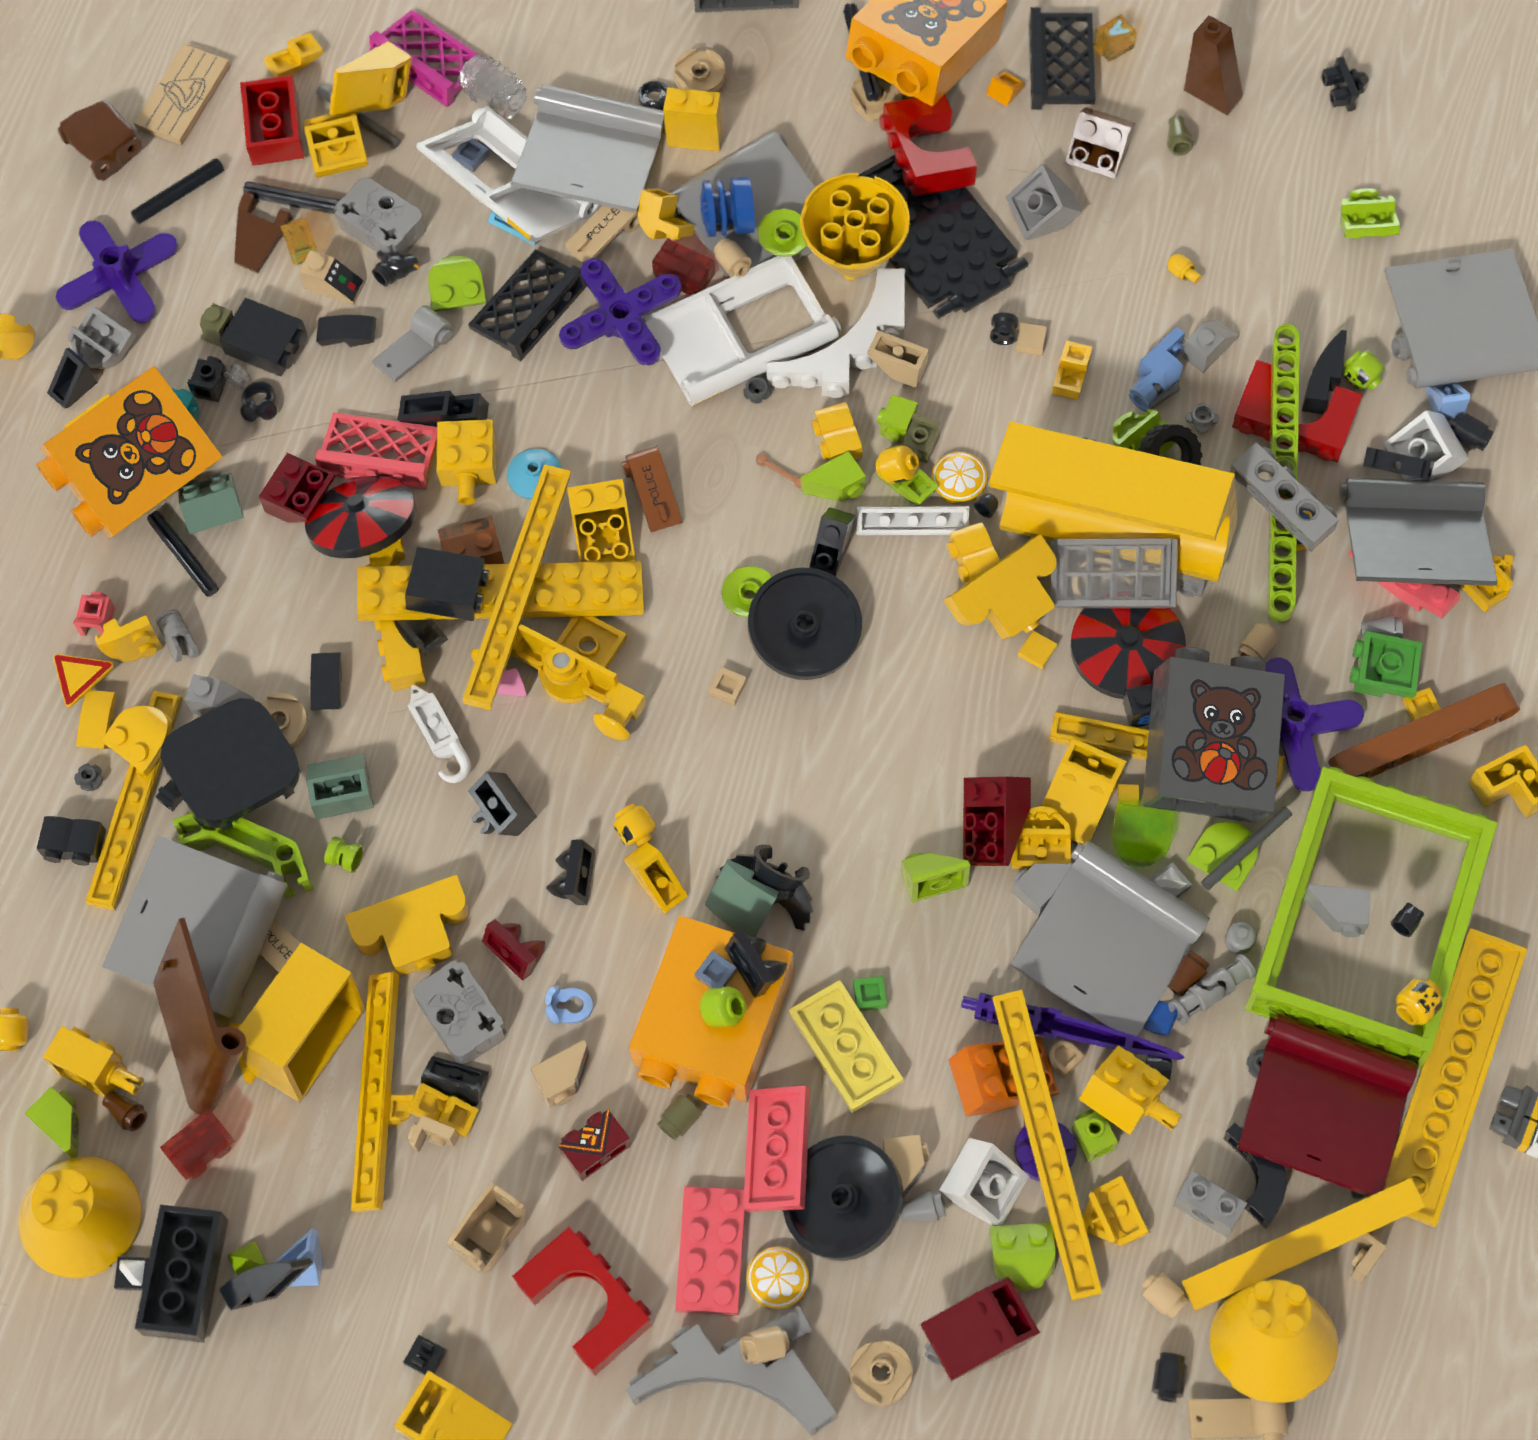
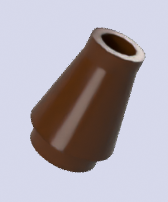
M1189 951L1186 956H1182L1176 972L1167 987L1176 995L1183 997L1189 988L1207 974L1208 962L1196 953Z
M115 1091L108 1092L102 1100V1105L108 1109L123 1130L136 1131L146 1121L147 1112L142 1104L119 1095Z

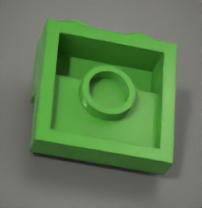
M1365 631L1361 640L1355 641L1353 648V657L1358 658L1357 666H1352L1349 683H1354L1353 692L1382 697L1384 693L1413 699L1417 692L1423 642Z

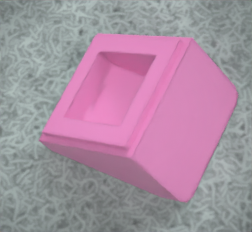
M517 668L504 672L497 694L527 696Z

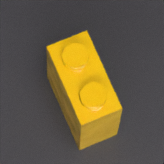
M667 87L663 109L667 147L719 152L723 133L720 92Z

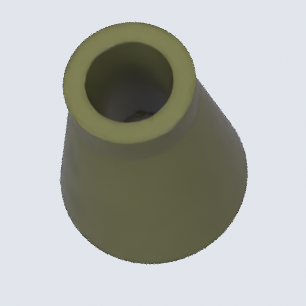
M1175 115L1168 121L1167 147L1174 155L1180 156L1191 151L1194 140L1185 124L1184 118L1180 115Z

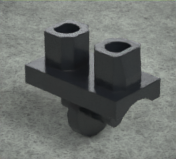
M1344 56L1336 58L1334 66L1323 69L1321 74V80L1325 87L1335 84L1338 87L1330 90L1329 97L1332 106H1346L1348 112L1355 110L1354 102L1360 94L1365 92L1364 86L1369 81L1365 72H1357L1355 68L1349 71Z

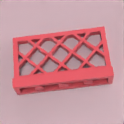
M333 413L322 448L317 450L315 456L316 465L334 473L338 478L354 480L370 476L389 477L404 483L409 488L426 490L429 482L428 472L437 446V427ZM338 423L350 424L352 427L341 434L336 430ZM373 427L378 432L366 437L362 430ZM394 431H402L405 436L393 441L389 434ZM357 434L361 441L349 446L345 439ZM422 434L431 436V439L422 445L415 439ZM384 437L388 445L376 450L371 443ZM411 441L415 448L403 454L398 447ZM341 443L345 448L340 452L329 451L330 447ZM366 446L372 452L367 456L355 454L356 451ZM392 450L399 456L393 460L382 457ZM418 454H421L424 458L423 464L409 461V459Z

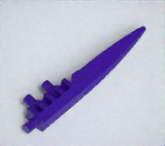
M980 992L978 999L967 996L963 997L961 1008L975 1011L974 1019L999 1025L992 1000L994 995ZM1026 1004L1033 1033L1052 1039L1059 1036L1110 1049H1116L1119 1045L1131 1053L1176 1060L1185 1058L1179 1052L1143 1038L1062 1015V1010Z

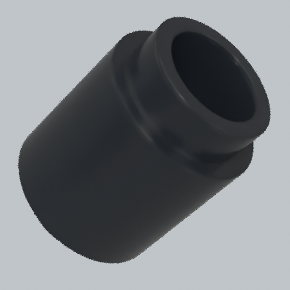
M1465 413L1463 417L1458 415L1451 425V429L1454 431L1458 441L1474 450L1478 448L1483 451L1494 434V431L1489 429V425L1468 413Z
M1168 1352L1160 1353V1358L1155 1363L1152 1392L1157 1394L1158 1400L1174 1403L1177 1398L1183 1397L1187 1374L1184 1356Z

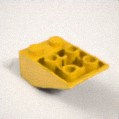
M388 41L361 57H357L343 67H339L333 75L330 114L340 115L385 110L405 100L412 57Z
M623 479L567 487L579 562L636 561Z
M1072 738L1059 764L1042 806L1057 810V813L1068 821L1071 830V841L1077 844L1079 842L1085 844L1088 840L1092 841L1124 775L1127 761L1075 738Z
M427 1371L394 1425V1428L410 1440H505L513 1424L454 1385Z

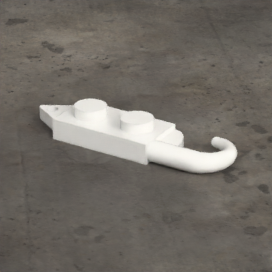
M412 685L410 704L407 706L431 751L436 757L442 759L455 756L460 765V771L457 774L447 775L443 771H439V776L448 783L461 782L468 776L471 769V762L434 693L429 694L419 687Z

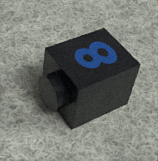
M1153 684L1125 690L1123 706L1129 726L1142 727L1149 725Z

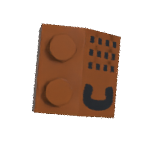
M492 516L438 529L443 551L485 558V564H505Z

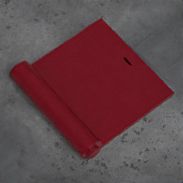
M1277 1013L1275 1018L1270 1016L1264 1030V1034L1268 1035L1237 1149L1368 1197L1383 1191L1407 1094L1415 1081L1419 1063Z

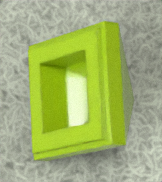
M256 1241L227 1255L236 1275L254 1267L267 1264Z

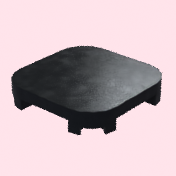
M239 698L198 717L170 733L161 747L160 755L166 773L191 811L194 820L200 826L222 828V831L233 828V821L282 795L285 799L289 798L295 793L294 788L301 774L296 755L273 717L260 702L253 699Z

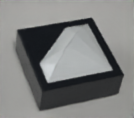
M118 1257L114 1288L116 1290L142 1291L149 1258Z

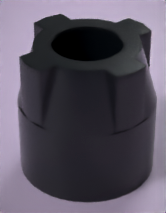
M1406 903L1391 921V926L1402 936L1411 937L1418 928L1424 913L1413 906L1412 903Z
M1147 1055L1146 1064L1156 1069L1161 1075L1169 1079L1170 1082L1172 1059Z

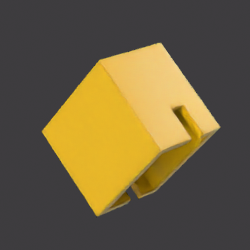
M1118 784L1117 806H1138L1139 785Z

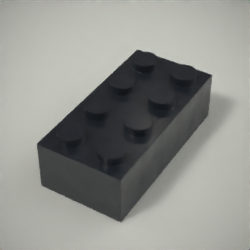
M160 1204L135 1323V1329L143 1336L205 1342L228 1225V1219L221 1211Z

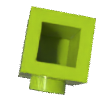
M892 394L887 407L881 408L877 418V423L880 424V435L893 442H903L913 415L918 413V403Z
M1087 1110L1076 1116L1072 1131L1087 1162L1116 1150L1118 1141L1105 1117L1098 1112L1093 1113L1092 1110Z

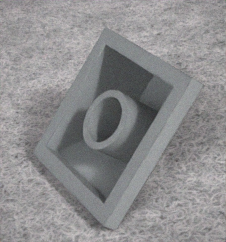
M1044 164L1006 196L1026 240L1064 229L1083 213L1073 191Z

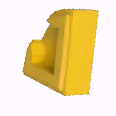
M391 1095L389 1127L400 1125L412 1116V1114L407 1112V1109L414 1095Z

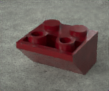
M287 452L259 495V499L266 513L288 523L305 522L309 520L336 476L332 472Z

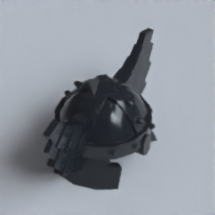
M770 845L756 846L754 855L737 854L735 858L729 859L754 871L752 879L779 891L774 903L781 904L787 910L796 929L805 930V924L810 923V913L813 912L811 905L813 899L803 884L810 876L807 867L799 868L795 871V877H792L791 874L786 872L788 868L786 862H782L779 867L766 862L767 859H772L773 848Z

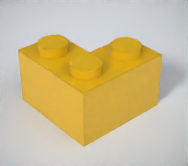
M1526 744L1474 771L1469 784L1484 807L1510 794L1525 818L1538 812V762Z

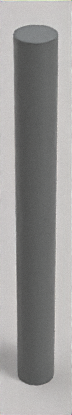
M323 85L319 86L316 94L331 104L332 92ZM362 112L356 113L358 122L394 148L399 146L401 142L399 137Z
M1283 807L1201 881L1202 886L1210 890L1292 816V812L1287 807Z

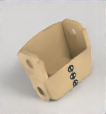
M491 1183L462 1219L447 1244L457 1253L460 1259L480 1273L481 1271L489 1272L523 1229L527 1211L524 1205L517 1199Z

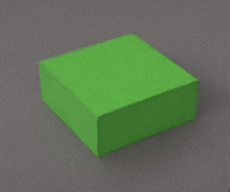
M883 976L853 980L856 1005L860 1012L887 1008Z

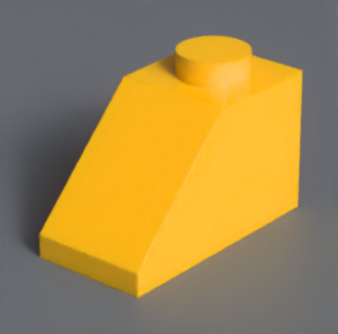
M648 842L623 859L637 882L664 914L688 897L662 853Z

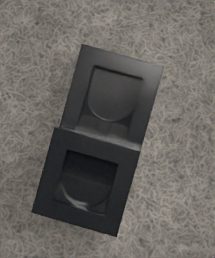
M366 315L321 317L318 320L316 342L321 346L346 342L350 347L374 343L376 318Z
M341 652L312 653L310 675L311 710L341 709Z

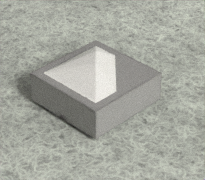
M1173 862L1150 879L1177 898L1190 889L1192 885Z

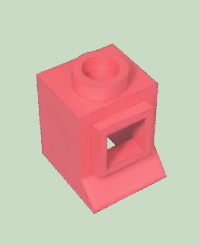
M94 591L90 595H81L77 616L73 624L82 636H86L88 627L97 628L102 635L104 632L103 625L112 620L115 607L110 598L104 593ZM92 609L98 610L97 614H92Z

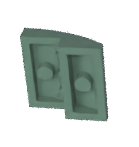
M727 859L705 905L719 919L736 931L744 930L747 936L756 937L779 891L752 879L754 871Z

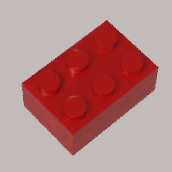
M293 76L240 82L246 149L252 166L304 159L299 99Z

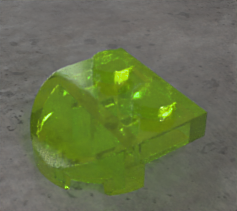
M1116 802L1112 843L1117 854L1128 864L1138 867L1150 866L1160 861L1167 854L1171 846L1175 811Z

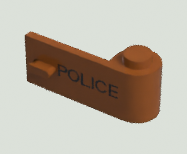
M658 446L625 455L626 461L621 462L625 477H631L635 483L650 533L683 523Z

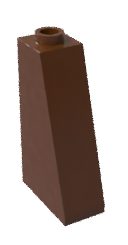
M1208 15L1193 34L1184 91L1228 116L1243 96L1232 29Z

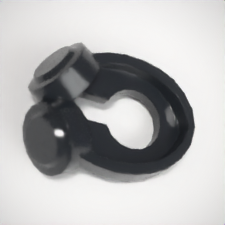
M659 81L644 83L638 91L641 105L663 110L667 86ZM651 92L661 93L659 102L653 100V98H647V95Z
M258 381L253 382L244 389L242 393L243 406L240 408V413L245 420L252 422L258 417L270 420L276 415L277 408L274 405L275 393L272 386L266 382ZM256 393L266 394L267 396L258 406L251 399Z

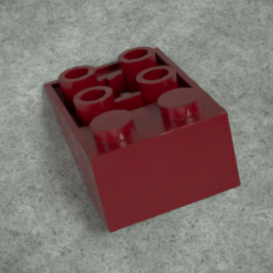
M1031 777L964 778L963 859L968 860L970 866H1009L1031 808Z
M1009 1277L985 1287L920 1324L951 1381L1024 1346L1040 1333Z

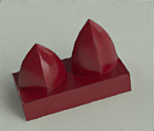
M494 919L487 924L482 942L523 981L531 975L534 964L541 958L545 949V941L531 940L520 943L518 941L521 933L520 924H500Z

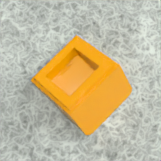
M1003 71L991 79L986 94L1002 105L1008 106L1026 84L1007 71Z

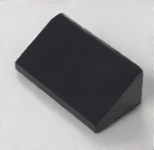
M432 1056L421 1075V1084L424 1083L448 1097L454 1096L471 1106L477 1107L489 1072Z

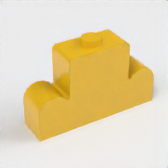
M1037 535L950 594L943 601L954 618L963 626H972L988 618L1002 639L1014 637L1023 630L1025 633H1028L1040 625L1038 619L1055 607L1038 579L1050 575L1055 570L1057 565L1056 557L1042 535Z
M456 874L344 916L351 937L359 952L367 956L376 955L386 945L396 972L399 976H404L415 971L425 972L435 967V964L451 959L454 956L444 923L459 925L464 922L469 914V906Z

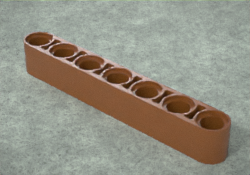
M1501 683L1346 749L1330 758L1328 764L1330 767L1339 768L1345 774L1354 777L1371 778L1504 721L1515 715L1520 710V707L1506 683Z

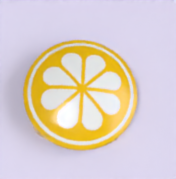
M953 452L944 455L935 463L931 479L939 486L936 490L937 493L947 503L956 504L972 500L984 492L987 472L985 466L977 457L965 452Z
M770 1247L759 1252L752 1259L747 1270L746 1280L751 1295L759 1305L772 1309H784L794 1305L804 1297L808 1287L809 1273L804 1260L795 1251L785 1247Z

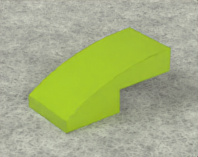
M920 468L917 469L915 477L910 481L888 484L881 479L898 494L918 506L939 487Z

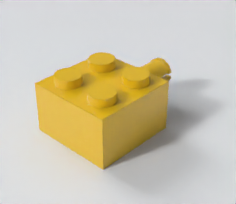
M493 419L437 422V473L441 487L458 486V503L462 505L474 504L475 485L496 484L497 435Z
M61 1026L42 1057L58 1075L102 1097H105L110 1091H115L117 1086L130 1092L132 1095H136L140 1091L136 1088V1085L142 1088L144 1078L127 1070L128 1068L121 1061L122 1056L114 1051L115 1047L100 1039L98 1043H95L89 1039V1034L77 1027L69 1030Z
M1119 1045L1094 1072L1079 1098L1080 1101L1129 1135L1144 1117L1151 1116L1170 1131L1175 1128L1182 1117V1114H1179L1160 1101V1095L1168 1084L1169 1079Z

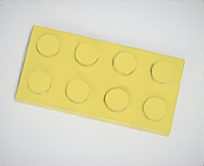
M840 980L788 1010L789 1015L851 1113L904 1082L898 1069Z

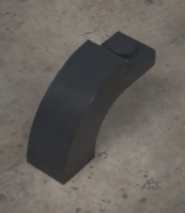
M1234 1123L1226 1131L1223 1139L1248 1162L1255 1176V1190L1246 1200L1247 1205L1244 1209L1267 1229L1277 1215L1285 1197V1167L1237 1149L1243 1126L1239 1127Z

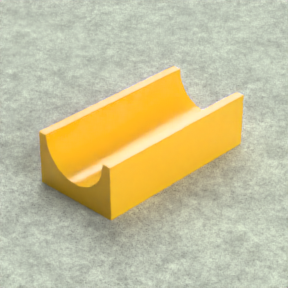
M1012 421L1008 424L989 480L990 487L1008 491L999 524L1000 530L1029 537L1041 534L1044 540L1049 542L1058 539H1178L1177 573L1219 583L1238 523L1234 473ZM1143 549V565L1161 569V549ZM1093 550L1094 553L1111 556V550ZM1118 550V558L1136 563V550Z

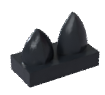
M582 839L571 840L570 848L563 851L555 859L561 868L567 870L566 875L552 881L546 889L552 895L562 899H569L576 905H587L595 849Z
M744 930L733 933L724 949L737 967L738 972L753 996L757 998L764 995L771 984L781 978L786 970L787 963L777 960H762L760 956L766 948V940L755 936H747Z

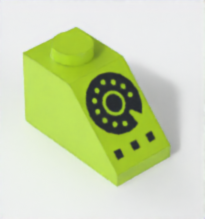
M50 1087L25 1114L71 1158L77 1157L79 1113L72 1107L76 1101L66 1091L62 1090L58 1093Z

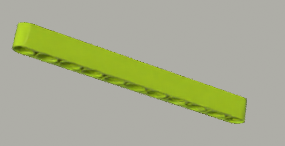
M1283 324L1275 330L1272 343L1270 450L1274 454L1275 460L1282 467L1286 466L1291 469L1298 481L1300 335L1295 326ZM1289 338L1292 343L1283 344L1279 339ZM1285 363L1290 365L1292 369L1282 370L1278 365ZM1285 389L1292 395L1285 397L1280 395L1278 391ZM1284 415L1289 417L1291 421L1289 423H1282L1278 417ZM1279 442H1286L1291 448L1284 450L1279 448L1277 444ZM1287 491L1278 493L1279 495H1286L1289 499L1293 498L1292 494ZM1269 513L1267 613L1272 621L1285 623L1292 617L1296 604L1297 538L1287 529H1279L1276 526V523L1279 521ZM1279 548L1286 549L1289 555L1281 557L1276 554L1275 550ZM1283 575L1288 578L1289 582L1279 584L1274 577ZM1282 602L1285 603L1289 609L1286 611H1278L1274 607V604Z

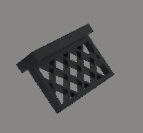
M1030 7L1031 110H1042V104H1095L1092 13H1041V7ZM1046 22H1057L1061 27L1052 32L1046 27ZM1075 22H1087V27L1081 32L1071 25ZM1065 30L1074 36L1068 43L1059 37ZM1052 41L1062 47L1055 54L1046 48ZM1078 41L1088 47L1082 54L1072 48ZM1066 52L1075 58L1069 65L1060 59ZM1053 63L1063 69L1056 76L1047 70ZM1079 63L1088 68V71L1082 76L1073 70ZM1067 73L1076 80L1069 87L1060 80ZM1055 84L1063 92L1060 95H1048V89ZM1081 84L1089 90V95H1078L1073 90Z
M535 249L468 324L469 328L509 350L515 359L522 361L587 287L581 276V268L575 265L570 268ZM537 260L545 263V269L531 271V267ZM561 272L565 274L561 280L551 282L552 274ZM547 276L546 284L533 286L532 279ZM528 280L529 287L514 290V286L518 282ZM548 291L544 299L535 301V293ZM530 295L531 302L516 305V297ZM511 299L512 306L498 309L497 305L502 300ZM532 310L527 318L518 320L517 312ZM513 314L514 321L499 324V316ZM485 319H495V325L482 327L480 325ZM515 328L514 333L507 340L501 337L500 331Z

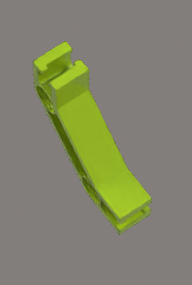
M192 813L172 819L176 830L180 834L178 839L182 845L198 851L217 845L275 871L276 874L285 877L283 883L287 885L286 876L300 871L302 877L297 878L298 884H302L306 892L314 889L304 857L296 842L290 838L242 817L232 822L233 828L222 831V828L208 829L209 827L205 825L200 826L194 820ZM201 829L200 832L186 837L185 832ZM293 853L289 860L281 861V857L284 854ZM289 885L284 894L285 899L296 895L295 890H291Z

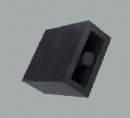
M245 297L219 341L224 354L282 377L285 370L292 366L294 355L298 348L305 344L307 332L303 320Z
M417 547L405 593L406 610L474 621L476 611H481L483 606L484 594H480L482 587H487L490 571L485 570V558Z

